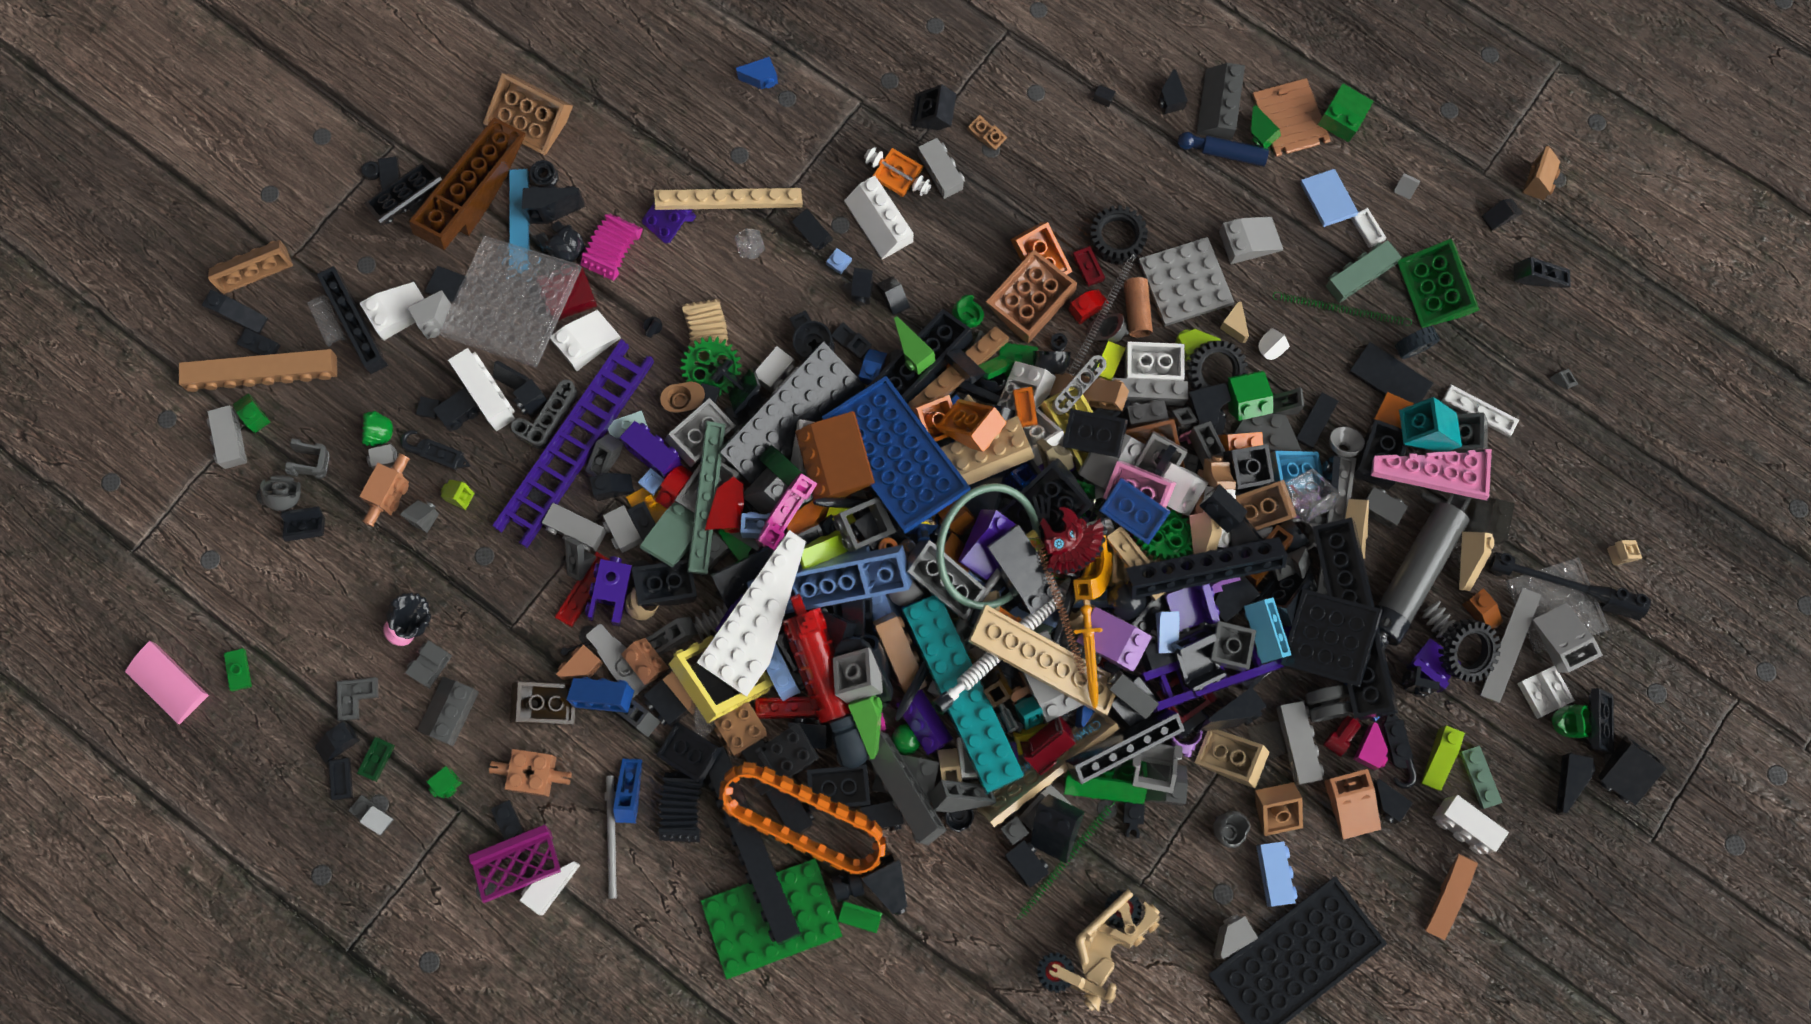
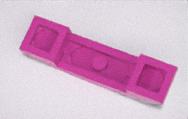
M800 473L775 505L762 528L758 541L775 550L784 537L785 533L783 532L804 499L807 500L817 483Z

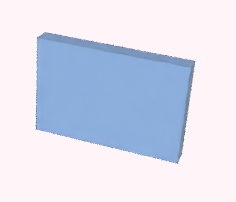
M1335 169L1301 180L1300 184L1323 227L1358 215V211Z

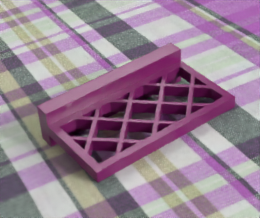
M546 825L468 855L470 863L473 865L483 903L561 872L552 841L553 836ZM548 842L549 847L545 854L537 851L540 844ZM525 850L531 852L526 862L518 859L520 853ZM535 854L543 857L538 867L530 864ZM508 858L511 862L506 870L498 867L503 859ZM547 859L553 861L555 868L548 871L542 869ZM515 862L523 865L518 875L510 872ZM489 866L492 869L487 878L481 876L479 869ZM528 867L536 870L531 878L526 879L523 877ZM496 870L504 873L499 883L491 880ZM508 875L516 878L513 885L509 887L503 885ZM489 883L497 886L493 893L486 895L485 889Z

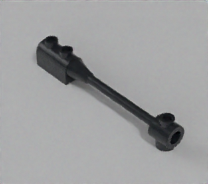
M1494 552L1489 563V570L1495 576H1502L1503 574L1510 576L1512 571L1581 591L1601 601L1602 610L1638 621L1648 613L1651 599L1645 594L1631 593L1625 588L1618 589L1611 586L1584 585L1515 564V557H1512L1509 553Z

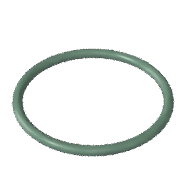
M1004 484L981 485L962 495L948 511L938 534L936 563L940 579L948 593L956 601L969 608L982 610L985 605L997 608L1011 601L1013 596L1008 592L996 600L978 602L960 594L951 583L944 562L945 539L953 518L963 505L977 495L986 492L997 491L1009 494L1017 499L1025 508L1032 524V530L1036 531L1041 539V531L1038 529L1040 524L1032 504L1021 492Z

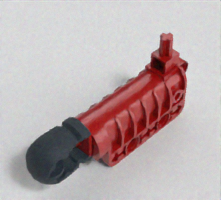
M796 594L790 597L796 616L782 621L783 630L812 708L817 714L819 722H827L830 730L833 731L832 737L837 751L838 763L847 768L859 767L865 763L869 755L858 728L855 726L854 718L848 706L849 703L835 695L833 670L835 650L832 645L833 641L830 639L827 631L825 618L820 607L806 611L800 594Z

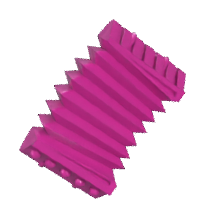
M605 214L606 221L601 220L602 225H597L598 230H593L595 236H590L592 242H587L589 248H585L587 253L583 252L580 265L589 269V271L614 281L619 275L617 267H622V258H625L624 253H628L627 248L631 249L630 244L634 245L633 240H639L643 228L638 227L634 223H628L626 220L623 221V219L613 214Z

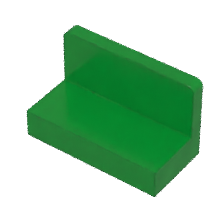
M843 901L838 922L877 933L882 913Z

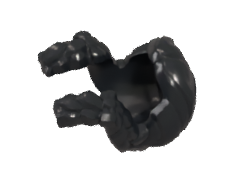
M557 220L552 225L553 230L557 232L556 235L548 238L543 232L539 233L536 238L540 243L542 252H549L556 262L566 266L577 259L581 252L584 251V242L582 236L573 230L570 224L565 226Z

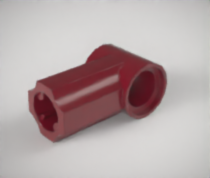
M1347 715L1336 731L1329 735L1323 745L1341 757L1349 748L1350 741L1362 725L1355 718Z

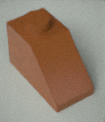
M1484 588L1462 604L1475 620L1490 625L1491 629L1495 630L1503 623L1497 603Z

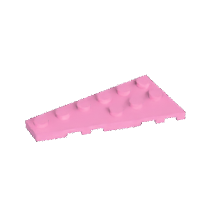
M1485 449L1484 452L1468 450L1467 453L1450 451L1426 453V455H1417L1416 453L1409 454V456H1374L1371 476L1487 501L1490 491L1492 449Z

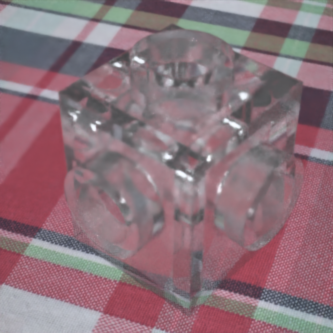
M746 228L734 237L740 257L755 259L765 251L760 230Z

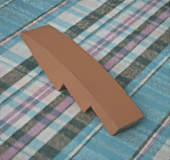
M1458 853L1440 888L1441 893L1432 908L1433 913L1425 927L1426 932L1443 940L1446 939L1464 901L1478 862Z

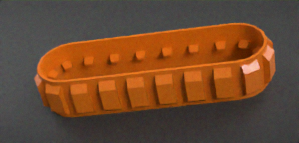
M744 762L739 767L734 765L725 773V781H721L719 799L723 800L722 808L730 817L734 816L737 818L738 822L746 826L752 825L757 828V831L767 836L771 834L775 836L776 840L784 844H792L794 849L803 853L808 852L819 861L823 862L825 860L830 863V866L840 871L844 869L849 871L850 874L862 875V873L868 870L873 871L880 865V857L885 856L886 839L882 837V828L875 820L870 821L867 819V815L857 810L853 812L849 810L848 806L840 802L834 803L830 801V797L821 793L815 794L811 788L803 784L799 786L794 783V780L784 775L780 777L775 774L776 771L766 766L764 768L756 766V763ZM740 777L756 778L766 785L769 784L783 793L798 798L801 802H806L820 811L823 810L839 820L852 824L857 829L860 828L866 831L870 838L874 837L877 841L873 842L872 849L875 851L873 854L869 853L864 859H853L844 856V854L838 853L826 847V845L819 844L803 834L794 832L786 826H782L767 817L753 812L751 809L740 806L735 799L732 800L730 794H733V787H730L729 784L732 781L734 783L738 782Z

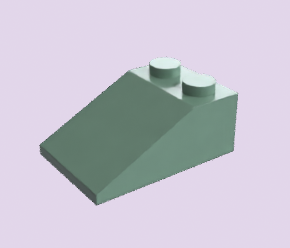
M674 502L655 524L640 545V548L673 567L690 550L694 513Z

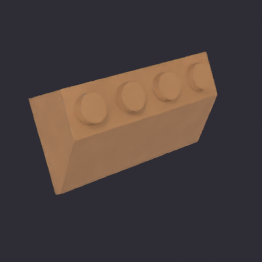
M280 240L271 241L261 248H254L246 254L237 255L229 261L218 263L214 267L209 268L208 279L222 294H226L292 267L293 263L286 246Z

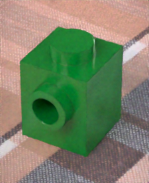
M448 766L442 768L426 781L430 786L428 788L430 793L434 797L438 796L443 799L455 794L456 788L463 783Z

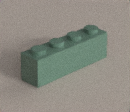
M1388 240L1383 244L1379 242L1371 249L1370 253L1364 252L1357 258L1358 261L1348 263L1343 267L1342 272H1335L1328 278L1329 282L1325 287L1338 303L1347 299L1399 262L1401 255Z

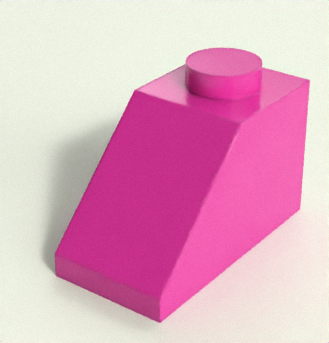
M1373 722L1368 725L1353 760L1374 771L1381 767L1383 768L1388 760V757H1386L1388 749L1377 723Z

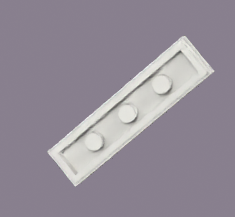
M1453 385L1448 387L1441 401L1463 414L1484 412L1488 420V427L1507 437L1512 435L1519 419Z

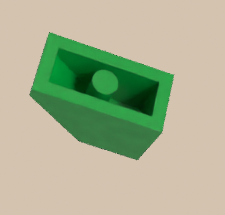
M1255 105L1252 112L1251 134L1253 138L1251 140L1258 147L1268 148L1281 136V132L1262 110Z
M249 393L233 404L238 416L254 433H257L271 422Z

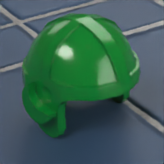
M964 295L954 304L952 316L970 328L977 327L983 321L984 311L980 305L973 301V295Z

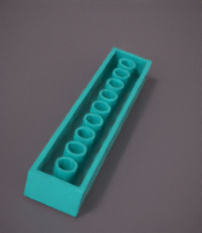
M933 595L904 608L902 614L934 684L941 695L944 691L947 692L958 684L957 679L972 667V663L944 603ZM979 680L969 691L963 690L960 692L959 697L953 702L947 712L985 794H988L1023 778L1024 774L991 703L983 692L984 688Z

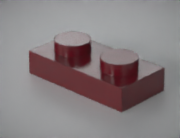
M1090 246L1073 253V258L1087 287L1105 280V276Z

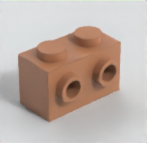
M646 638L633 642L621 653L644 685L657 680L669 669Z

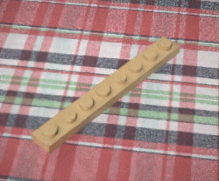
M801 188L654 190L655 210L802 208L803 205Z

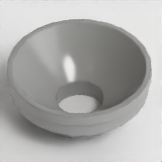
M1350 427L1335 428L1329 438V445L1332 450L1344 457L1358 455L1365 444L1363 436L1357 430ZM1345 445L1348 447L1349 450L1343 451L1339 448V446Z

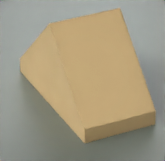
M1238 302L1224 320L1220 329L1240 343H1245L1249 334L1242 302Z

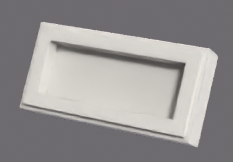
M1368 208L1358 212L1357 216L1351 218L1369 248L1386 240V236Z

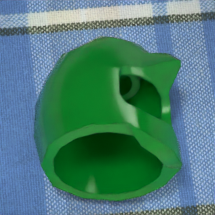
M1585 705L1563 706L1551 718L1553 728L1558 734L1565 737H1589L1591 734V725L1589 723L1591 712L1588 706Z

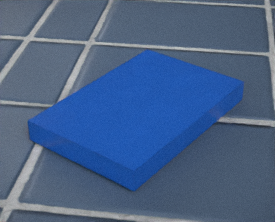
M1120 478L1099 510L1147 545L1171 512L1123 478Z

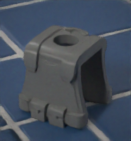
M292 438L290 442L291 448L296 453L319 455L317 467L286 462L285 472L295 477L302 474L316 476V479L324 478L330 461V454L326 447L319 443L314 445L305 444L299 439Z

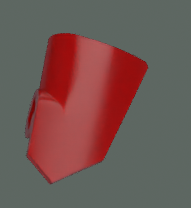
M734 476L716 489L705 530L725 529L727 533L740 532L744 508L743 483Z

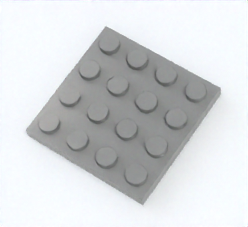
M1208 237L1145 256L1138 260L1143 275L1148 280L1149 290L1164 327L1234 304L1233 297Z

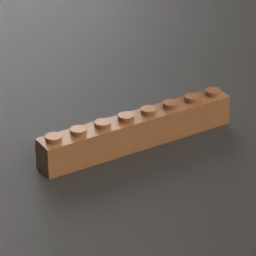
M331 349L179 363V385L189 392H196L198 389L216 390L217 387L235 388L239 385L252 387L255 384L261 383L264 385H272L274 382L292 383L295 380L308 382L317 378L329 380L331 377H337V355Z

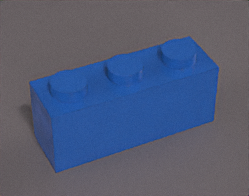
M589 677L573 678L567 700L574 708L628 713L634 690L628 685V682L623 680L613 682L604 678L599 680H592Z

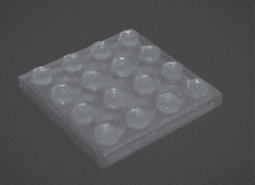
M1579 557L1538 570L1584 585H1591ZM1528 575L1518 576L1505 581L1514 604L1522 587L1542 595L1533 618L1567 603L1592 636L1610 630L1598 600L1584 592ZM1531 621L1527 636L1534 653L1547 651L1537 629Z

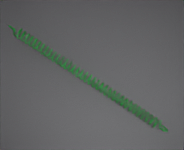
M1275 292V293H1281V292ZM1273 293V298L1275 293ZM1281 293V299H1282V297H1283L1282 293ZM1283 293V295H1284V301H1285L1286 296H1287L1288 294L1285 296V293ZM1288 295V300H1287V302L1289 301V298H1290L1289 295ZM1290 295V296H1291V303H1292L1293 297H1294L1295 295H1294L1293 297H1292V295ZM1297 296V297H1298V304H1299V301H1300V299H1301L1302 297L1299 298V296ZM1295 297L1294 304L1296 302L1297 297ZM1304 297V298H1305V297ZM1274 298V299H1275V298ZM1303 298V300H1304V298ZM1305 298V305H1306V302H1307L1306 298ZM1307 298V300H1308V306H1309V304H1310V301L1312 300V306H1313V303H1314V301H1315V308H1316L1317 302H1318L1319 300H1318L1317 302H1316V300L1313 301V299H1311V300L1309 301V298ZM1275 299V300H1277V299ZM1280 299V301H1281V299ZM1303 300L1301 301V305L1303 303ZM1319 301V306H1318V309H1319V307H1320V304H1321V302H1320V301ZM1321 301V302H1322V309H1323V306H1324L1325 302H1324V304H1323V301ZM1328 302V303H1329V302ZM1326 303L1325 310L1327 308L1328 303ZM1329 303V310H1330V307H1331L1330 303ZM1331 303V305H1332L1333 303ZM1333 304L1332 311H1333L1334 306H1335L1334 304ZM1335 304V305H1336V311H1337L1338 306H1340V304H1339L1338 306H1337V304ZM1342 305V306H1343V305ZM1311 306V307H1312V306ZM1341 306L1340 309H1339V313H1340V310H1341L1342 306ZM1343 306V312H1344V309H1345L1344 306ZM1345 306L1347 308V306ZM1349 306V307H1350V306ZM1348 307V309H1349V307ZM1350 307V313H1351V310H1352L1351 307ZM1352 307V308H1353V315H1354V312H1355V310H1356L1357 308H1355V310H1354V307ZM1346 309V314H1347L1348 309ZM1357 309V314H1358V312H1359L1358 309ZM1359 309V310H1360V317H1361V313H1362V311H1363L1364 309H1363L1362 311H1361V309ZM1364 310V315H1365V313H1366L1365 310ZM1366 310V311H1367V318H1368V314H1369V312H1371V311L1368 312V310ZM1335 311V312H1336V311ZM1373 311V312H1374V311ZM1342 312V313H1343V312ZM1371 312V316H1372L1373 312ZM1374 312V319H1375V316H1376L1375 312ZM1376 312V314H1377L1378 312ZM1349 313V315H1350V313ZM1378 313V318H1379V315H1380L1379 313ZM1380 313V314H1381V320H1382L1383 315H1385V313H1384L1383 315H1382V313ZM1356 314V316H1357V314ZM1387 314V315H1388V314ZM1363 315V318H1364V315ZM1385 315V319L1387 315ZM1388 315V321H1389V318H1390L1389 315ZM1390 315V316H1392V315ZM1370 316V319H1371V316ZM1394 316L1392 317V320H1393ZM1395 316L1394 324L1396 323V319L1399 318V316ZM1401 317V318H1402V317ZM1377 318V320H1378V318ZM1400 318V319H1401V318ZM1402 318V323H1401V325L1403 324V320H1404L1403 318ZM1404 318V319H1407V318ZM1384 319V322H1385V319ZM1399 319V321H1400V319ZM1408 319V320L1411 321V324H1412V320H1411V319ZM1380 320V321H1381V320ZM1391 320V323H1392V320ZM1387 321V322H1388V321ZM1398 321V324H1399V321ZM1405 324V325H1406V324ZM1410 324V325H1411V324ZM1406 325V326H1409V325Z
M1104 810V811H1101V814H1102L1101 816H1103L1104 818H1106V817L1103 815V813L1107 814V812H1106L1105 810ZM1056 868V870L1053 869V872L1056 871V872H1058L1059 874H1061V873L1058 871L1057 868Z

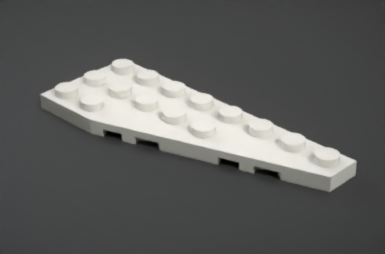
M790 530L697 661L699 665L746 697L770 664L806 541Z

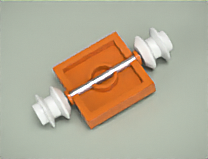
M875 147L867 150L864 156L866 159L865 163L871 162L873 168L879 166L873 176H876L880 184L902 197L911 185L913 192L916 190L920 191V196L926 195L931 188L930 180L928 179L925 182L922 175L917 177L923 169L921 164L893 148L885 159H883L882 151L876 153Z

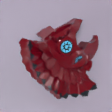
M1059 507L1058 509L1063 512L1061 519L1064 522V528L1060 531H1052L1046 520L1042 518L1040 525L1044 537H1041V541L1045 546L1043 549L1048 554H1051L1048 558L1049 562L1046 564L1048 565L1046 570L1049 573L1055 572L1067 575L1075 573L1077 570H1082L1094 562L1097 557H1101V552L1103 551L1101 545L1106 541L1104 536L1107 534L1108 529L1104 527L1105 519L1103 518L1098 519L1093 525L1087 526V522L1082 518L1078 519L1071 509Z

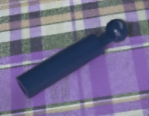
M1183 132L1178 138V145L1184 150L1191 148L1199 149L1202 154L1263 167L1266 165L1269 154L1268 148L1206 136L1205 138L1195 137L1190 132Z

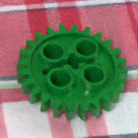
M709 335L708 341H705L704 337H701V343L694 340V347L688 345L690 352L684 351V355L687 358H681V361L686 363V365L680 367V369L686 370V372L682 373V377L688 376L685 382H696L700 385L704 383L719 387V396H721V390L728 393V386L734 388V384L724 376L723 381L716 383L711 379V376L714 375L717 368H713L710 371L708 366L696 365L695 362L706 365L713 362L714 366L718 367L722 365L717 360L718 356L725 355L734 362L728 371L734 375H741V371L737 370V368L742 367L741 363H737L741 357L735 356L738 350H731L732 343L726 346V339L719 342V336L716 337L715 341L712 340L711 335ZM707 351L709 358L706 360L701 359L699 352ZM702 369L705 371V376L698 378L695 375V371Z
M1172 510L1148 545L1134 535L1133 538L1138 539L1136 545H1142L1140 550L1147 551L1146 557L1153 555V561L1157 558H1160V561L1190 555L1193 550L1191 526L1186 523L1189 519L1188 517L1183 519L1181 517L1182 513L1176 514V511Z

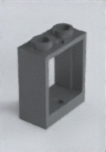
M879 497L843 511L833 517L834 526L840 532L842 544L845 549H848L849 553L896 532ZM869 507L880 534L858 543L846 516Z

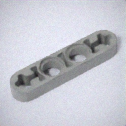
M1099 355L1093 356L1053 401L1052 408L1055 413L1062 415L1071 409L1105 370L1107 363L1104 357ZM1098 361L1100 363L1099 367L1092 372L1090 369ZM1084 373L1089 376V383H1084L1081 380V374ZM1070 387H1075L1078 390L1077 396L1070 395ZM1065 398L1068 399V401L1064 404V407L1060 409L1058 407L1060 405L1059 403H1061Z

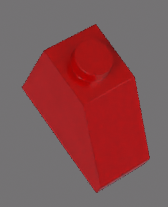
M1096 289L1085 292L1072 301L1069 312L1079 324H1082L1099 312L1103 304L1106 307V304H1109V302Z

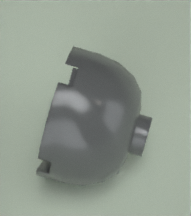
M272 476L271 480L267 482L263 480L260 484L261 499L270 509L280 512L289 510L296 506L300 499V482H294V478L290 476Z

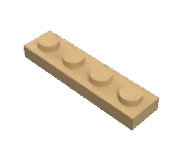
M1122 526L1106 537L1109 545L1127 568L1151 563ZM1164 593L1150 595V597L1155 601Z

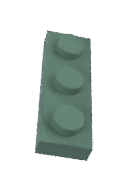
M1477 746L1459 752L1481 809L1503 803L1481 747Z

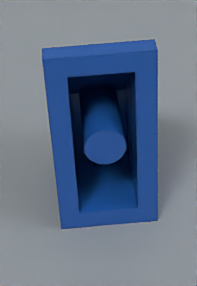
M770 57L736 68L738 80L759 89L771 88L778 84L777 74Z
M872 349L868 350L859 374V379L863 384L868 386L883 371L887 353Z

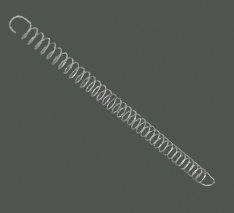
M1125 267L1122 268V271H1121V272H1124L1125 274H1129L1128 272L1123 271V269H1125V270H1127V271H1130L1129 269H1127V268H1125Z

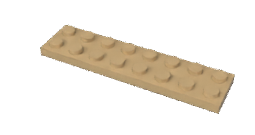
M983 606L968 642L1102 716L1108 715L1116 696L1106 686L1107 680L1111 675L1110 673L1097 666L1098 705L1094 709L1089 696L1088 681H1086L1087 673L1079 674L1083 670L1078 671L1081 667L1076 666L1080 663H1075L1076 661H1083L1084 663L1081 665H1085V667L1081 669H1086L1085 659L1074 660L1077 656H1072L1074 653L990 606Z
M1094 711L1085 727H1083L1086 731V737L1082 735V739L1079 737L1078 741L1076 739V732L1080 735L1079 730L1082 733L1083 730L1082 728L1073 727L1072 733L1076 736V744L1056 759L1057 763L1043 775H1039L1030 765L1031 770L1028 768L1027 772L1024 770L1023 778L993 791L996 800L994 805L976 808L977 811L993 827L1002 823L1005 818L1017 811L1028 800L1034 798L1038 792L1049 786L1057 777L1067 772L1066 760L1113 736L1120 729L1119 726L1110 717L1102 716ZM1089 724L1093 727V729L1091 728L1092 733L1089 731Z

